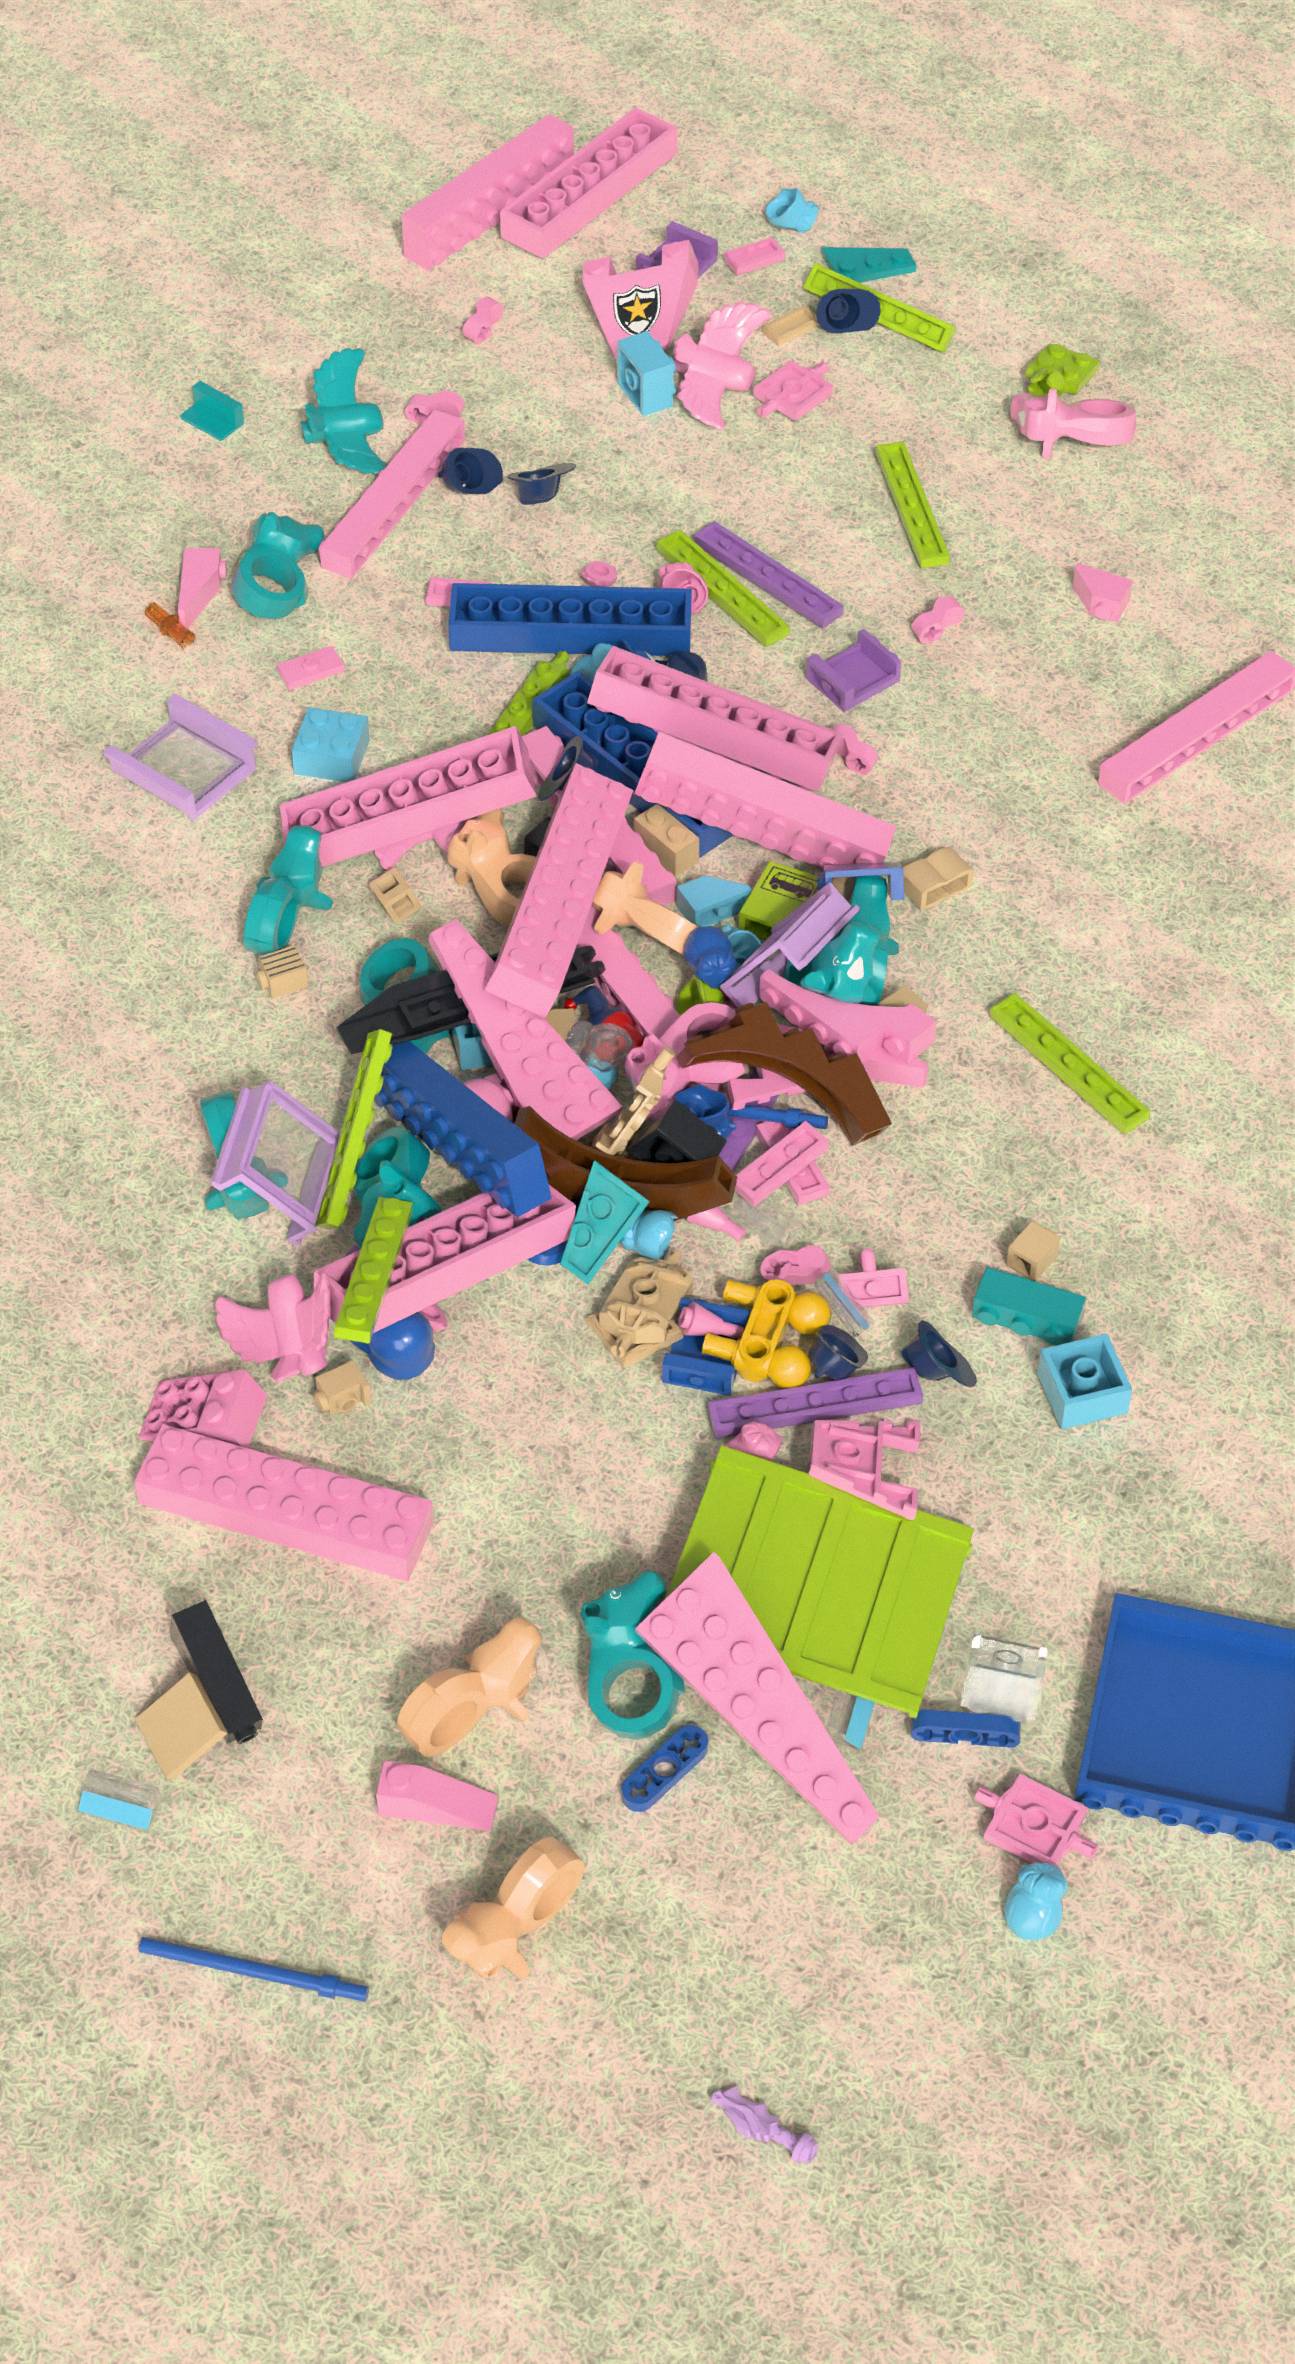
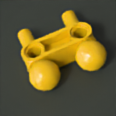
M728 1279L723 1300L752 1308L751 1315L742 1338L737 1341L708 1332L703 1343L702 1354L730 1361L731 1365L734 1366V1370H738L739 1375L747 1381L759 1382L770 1378L773 1384L782 1389L803 1386L811 1374L809 1357L804 1350L796 1346L785 1345L781 1347L789 1324H791L794 1330L803 1335H815L819 1329L829 1324L832 1312L825 1297L816 1292L798 1294L789 1283L783 1280H770L756 1287Z

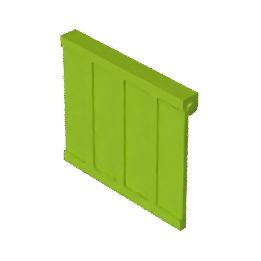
M721 1445L717 1458L713 1459L710 1465L709 1473L711 1475L666 1598L715 1552L720 1557L792 1675L909 1713V1717L916 1719L965 1557L969 1558L973 1546L970 1541L974 1528L918 1509L914 1520H910L811 1477L808 1473Z

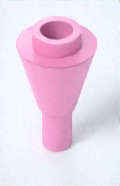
M720 1207L687 1218L688 1222L719 1232L723 1231L738 1242L746 1233L745 1229L729 1220V1217Z
M691 1302L688 1307H683L678 1319V1326L682 1327L683 1335L706 1336L710 1332L713 1335H723L738 1340L742 1338L744 1332L743 1326L725 1322L722 1318L695 1302Z

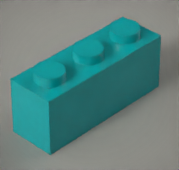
M986 1267L974 1297L972 1317L985 1325L993 1326L996 1324L1012 1329L1018 1335L1036 1336L1056 1346L1075 1340L1084 1316L1086 1296Z

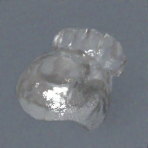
M579 1020L569 1030L566 1043L586 1065L595 1067L600 1071L607 1067L620 1065L633 1044L630 1035L624 1028L610 1023H601L593 1026L591 1022Z

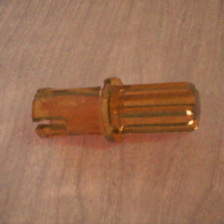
M151 602L144 610V614L160 627V633L173 639L182 649L186 648L184 643L189 646L195 641V634L181 624L177 615H170L155 602Z

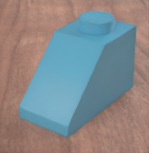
M702 876L677 886V908L685 919L698 927L710 926L739 914L751 894V888L746 884Z

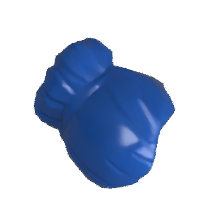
M702 926L693 930L686 938L683 949L684 958L694 975L709 987L717 989L736 969V960L732 955L733 948L728 936L719 928Z
M699 1084L679 1091L674 1096L673 1100L676 1099L681 1104L689 1107L694 1115L707 1125L714 1127L724 1139L728 1138L731 1132L736 1129V1124L727 1115L729 1102L724 1093L711 1090Z

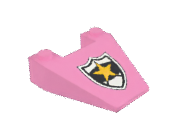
M689 240L662 245V265L617 274L610 257L583 262L582 282L615 358H617L618 340L648 331L654 340L660 342L662 350L669 349L698 284L699 263Z

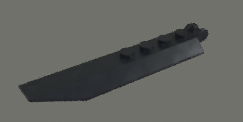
M589 945L575 949L559 994L595 983L594 978L604 973L606 968L602 961L581 965L585 962H590L595 957L596 952L593 946ZM495 953L489 956L494 962H496L499 953ZM441 970L390 986L337 1026L336 1030L352 1055L363 1052L368 1033L379 1029L392 1033L390 1044L395 1045L471 1023V1020L468 1017L469 1011L462 998H458L454 990L455 984L448 971Z

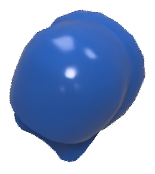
M419 1312L373 1333L370 1343L349 1340L353 1345L368 1354L369 1360L379 1372L395 1380H409L421 1375L434 1360L436 1346L433 1341V1328L429 1320Z

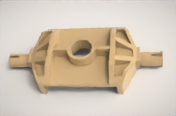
M664 1046L654 1062L645 1065L642 1078L636 1087L637 1091L632 1097L633 1101L628 1110L624 1108L613 1125L608 1122L603 1124L591 1148L611 1155H615L616 1152L623 1151L626 1148L629 1139L644 1122L652 1107L657 1105L663 1091V1079H667L665 1075L666 1067L676 1055L672 1049Z
M673 1248L668 1249L663 1260L659 1259L656 1261L638 1257L630 1261L599 1312L600 1326L617 1338L611 1347V1352L614 1356L617 1357L619 1353V1357H623L632 1343H660L666 1341V1328L680 1306L681 1298H684L686 1293L691 1295L693 1293V1277L686 1268L676 1266L682 1256L678 1249H675L674 1253ZM646 1291L653 1292L652 1294L643 1295Z

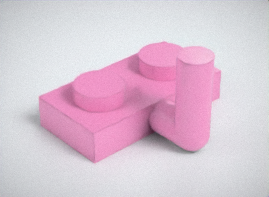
M864 1249L857 1257V1263L862 1266L863 1272L835 1276V1282L856 1309L909 1303L905 1268L877 1271L875 1254L872 1249ZM837 1295L839 1311L848 1310Z

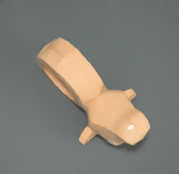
M500 808L468 820L461 831L452 837L446 856L448 863L457 868L455 875L457 885L461 886L473 879L478 894L490 915L498 922L509 927L520 899L511 895L504 888L503 883L508 881L526 883L536 857L511 853L508 837L503 828L504 813Z
M634 861L625 875L615 871L606 872L600 880L592 902L593 907L601 913L594 926V930L599 934H604L614 925L620 928L634 925L684 956L683 949L686 938L693 930L699 927L649 898L646 885L641 883L644 869L643 864Z
M516 1617L507 1622L498 1635L477 1647L473 1653L464 1658L469 1669L448 1668L423 1681L401 1707L396 1727L405 1739L424 1757H434L444 1753L464 1738L491 1707H504L521 1722L530 1717L518 1699L528 1692L529 1682L537 1674L535 1655L543 1637L536 1626L524 1617Z
M553 1836L539 1840L519 1858L509 1871L499 1889L497 1898L493 1902H473L467 1910H460L454 1915V1920L447 1926L442 1935L444 1948L458 1961H464L471 1969L486 1979L495 1975L502 1965L520 1979H524L530 1974V1970L517 1948L519 1938L541 1927L566 1905L582 1880L585 1871L584 1862L573 1849L559 1842Z

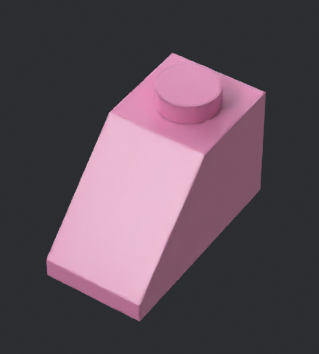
M1077 563L1074 570L1072 587L1089 614L1097 616L1102 620L1118 623L1130 601L1133 580Z

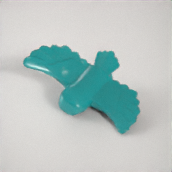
M345 348L340 352L334 351L330 355L329 360H324L320 369H316L313 372L315 380L313 390L317 394L318 408L309 402L305 405L308 420L301 421L306 443L327 442L329 452L334 456L337 463L345 464L351 469H358L365 474L373 473L378 475L388 464L372 451L366 436L374 435L384 429L383 417L377 404L357 403L355 396L357 372L365 357V352L360 348L353 350Z

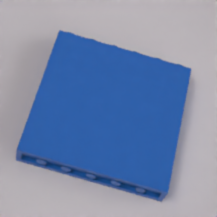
M1115 1593L1074 1801L1082 1802L1084 1806L1094 1810L1106 1807L1120 1810L1123 1815L1130 1818H1139L1143 1815L1156 1818L1167 1826L1184 1824L1196 1827L1198 1831L1204 1834L1221 1832L1234 1835L1236 1839L1246 1843L1258 1840L1272 1843L1279 1850H1294L1295 1630Z

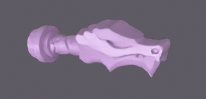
M738 2085L723 2092L719 2089L712 2094L711 2102L724 2109L725 2115L735 2127L736 2132L743 2135L746 2139L753 2137L755 2141L763 2140L764 2143L772 2139L777 2143H781V2145L791 2150L792 2160L798 2164L803 2162L808 2165L814 2159L819 2148V2143L814 2140V2136L809 2133L798 2136L793 2132H789V2130L779 2125L778 2116L770 2115L767 2112L766 2103H754L744 2099L739 2094Z

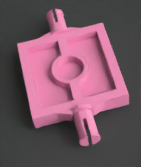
M790 360L753 388V396L765 403L757 408L758 415L765 418L771 412L779 411L795 421L800 419L833 394V385L821 377L829 371L828 364L821 361L814 368L809 369Z
M1020 1773L1012 1787L1004 1792L1002 1796L987 1790L983 1786H980L979 1791L975 1795L974 1801L994 1810L993 1819L984 1833V1840L1031 1864L1039 1862L1058 1866L1062 1857L1069 1853L1071 1849L1091 1860L1097 1852L1098 1844L1078 1835L1079 1828L1087 1816L1088 1807Z

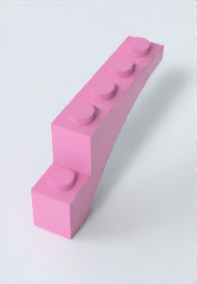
M770 969L760 976L759 998L764 1003L767 1002L769 1007H773L784 1015L793 1025H798L803 1030L812 1028L819 1043L824 1044L836 1055L843 1053L847 1057L857 1053L863 1063L881 1047H885L891 1055L899 1057L908 1064L934 1043L936 1020L912 1003L907 1007H885L840 1002L806 990L787 981Z

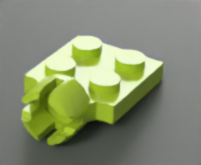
M1049 343L1027 366L1025 377L1030 378L1029 382H1032L1028 386V392L1035 396L1048 395L1049 389H1057L1059 397L1066 392L1077 395L1099 369L1100 360L1092 358L1086 353H1077L1066 349L1063 345Z

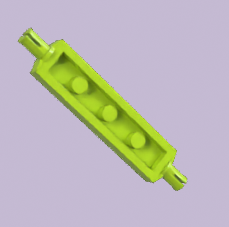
M560 650L551 662H538L488 735L514 726L517 727L521 736L529 732L533 726L532 699L566 679L568 671L565 663L569 660L567 652L563 651L562 653V650Z

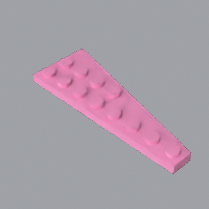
M457 919L430 933L428 941L442 968L448 971L455 984L454 990L458 998H462L466 1005L471 1023L476 1024L482 1036L481 1042L500 1078L504 1079L508 1085L516 1108L522 1109L531 1106L544 1120L574 1140L581 1138L620 1114L623 1106L544 1017L485 991L495 962Z
M713 1552L635 1628V1632L845 1840L853 1845L880 1816L720 1557Z

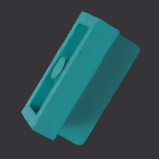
M202 381L192 386L194 405L180 415L183 421L219 441H223L244 425L242 403Z

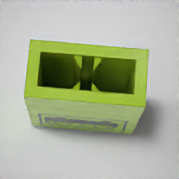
M770 861L739 912V929L752 932L756 937L765 941L772 935V927L818 892L817 875Z

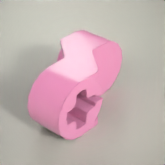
M487 296L477 301L475 314L468 318L463 327L464 336L476 344H480L488 339L492 331V325L499 321L503 315V306Z
M445 390L430 396L416 394L411 397L405 409V414L410 421L417 423L427 419L434 409L460 418L465 402L457 393Z
M953 596L936 599L932 611L923 613L914 620L912 630L923 644L938 640L943 634L944 627L957 624L962 620L964 609Z
M844 724L834 725L831 730L843 734L836 754L844 757L848 769L862 775H867L878 760L877 752L870 745L858 741L854 728Z
M810 1245L798 1251L779 1250L770 1254L763 1260L760 1271L766 1282L777 1279L783 1280L790 1285H806L824 1279L823 1275L830 1273L832 1265L831 1260L822 1248Z

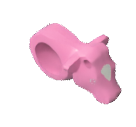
M1049 389V394L1035 396L1030 393L1016 394L1010 406L1011 418L1018 422L1021 434L1031 440L1044 441L1042 458L1045 459L1050 458L1055 441L1062 436L1099 445H1121L1129 443L1134 438L1136 410L1131 405L1121 401L1085 399L1076 401L1073 404H1065L1059 398L1057 389Z
M713 1002L697 1004L683 1013L659 1040L653 1033H650L644 1038L641 1047L630 1050L624 1063L626 1077L630 1080L633 1095L637 1091L636 1087L642 1078L643 1068L646 1064L654 1062L664 1046L669 1047L676 1053L675 1057L666 1067L665 1075L667 1079H663V1091L657 1105L652 1107L645 1120L672 1102L674 1096L679 1091L684 1090L690 1081L712 1085L728 1082L729 1079H736L745 1073L744 1066L746 1064L711 1062L682 1069L677 1059L678 1054L685 1048L684 1043L691 1036L700 1031H715L727 1025L736 1015L734 1009L727 1005Z

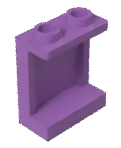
M672 221L666 226L665 242L650 256L642 253L636 256V270L662 265V245L689 240L699 263V279L717 261L718 240Z
M865 629L858 631V639L855 645L824 661L815 653L806 660V679L843 712L900 681L901 661L895 653L890 652L875 636H872Z

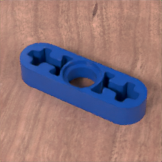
M920 1710L916 1719L911 1718V1737L916 1741L958 1744V1741H971V1745L1014 1748L1021 1741V1723L1017 1718L1007 1715Z
M693 1725L679 1729L624 1780L622 1784L623 1804L635 1812H643L650 1809L706 1756L708 1752V1736L706 1732L700 1727ZM695 1739L698 1740L697 1749L691 1746L683 1752L684 1762H682L679 1754L684 1750V1740L693 1742ZM661 1762H669L674 1765L676 1770L670 1776H660L655 1772L654 1768ZM646 1775H648L649 1779L651 1780V1783L646 1787L645 1797L643 1798L641 1795H637L635 1798H633L632 1788H635L639 1791L644 1786H646Z

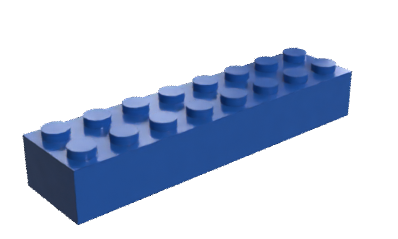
M452 583L448 624L450 651L557 654L562 650V653L565 651L568 654H592L595 646L599 643L610 644L627 651L621 642L622 639H625L632 647H636L639 651L647 652L651 656H670L672 652L677 650L690 651L692 589Z
M580 671L573 673L532 699L533 726L536 729L547 726L554 736L560 737L564 748L574 737L580 736L583 738L582 748L599 761L595 772L613 781L620 782L633 790L629 801L631 805L643 813L658 804L648 802L641 796L634 794L658 733L640 723H631L624 717L612 712L600 711L595 706L588 704L587 701L593 682ZM659 804L699 837V858L734 836L731 832L716 826H708L701 820L686 814H678L671 808Z
M408 1041L392 1045L390 1058L384 1063L381 1076H383L382 1088L374 1097L375 1103L380 1108L384 1107L397 1122L401 1121L407 1126L411 1134L422 1138L429 1149H435L442 1155L447 1164H453L457 1167L464 1178H470L484 1194L488 1193L502 1209L506 1208L517 1218L552 1199L539 1143L413 1043Z

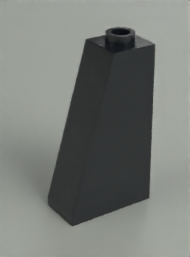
M207 1600L172 1614L170 1637L188 1671L198 1676L228 1733L224 1736L226 1743L228 1744L236 1740L237 1744H243L252 1740L258 1735L257 1730L261 1729L263 1719Z

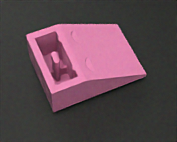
M246 1370L159 1381L138 1438L154 1442L164 1424L249 1448L267 1394Z

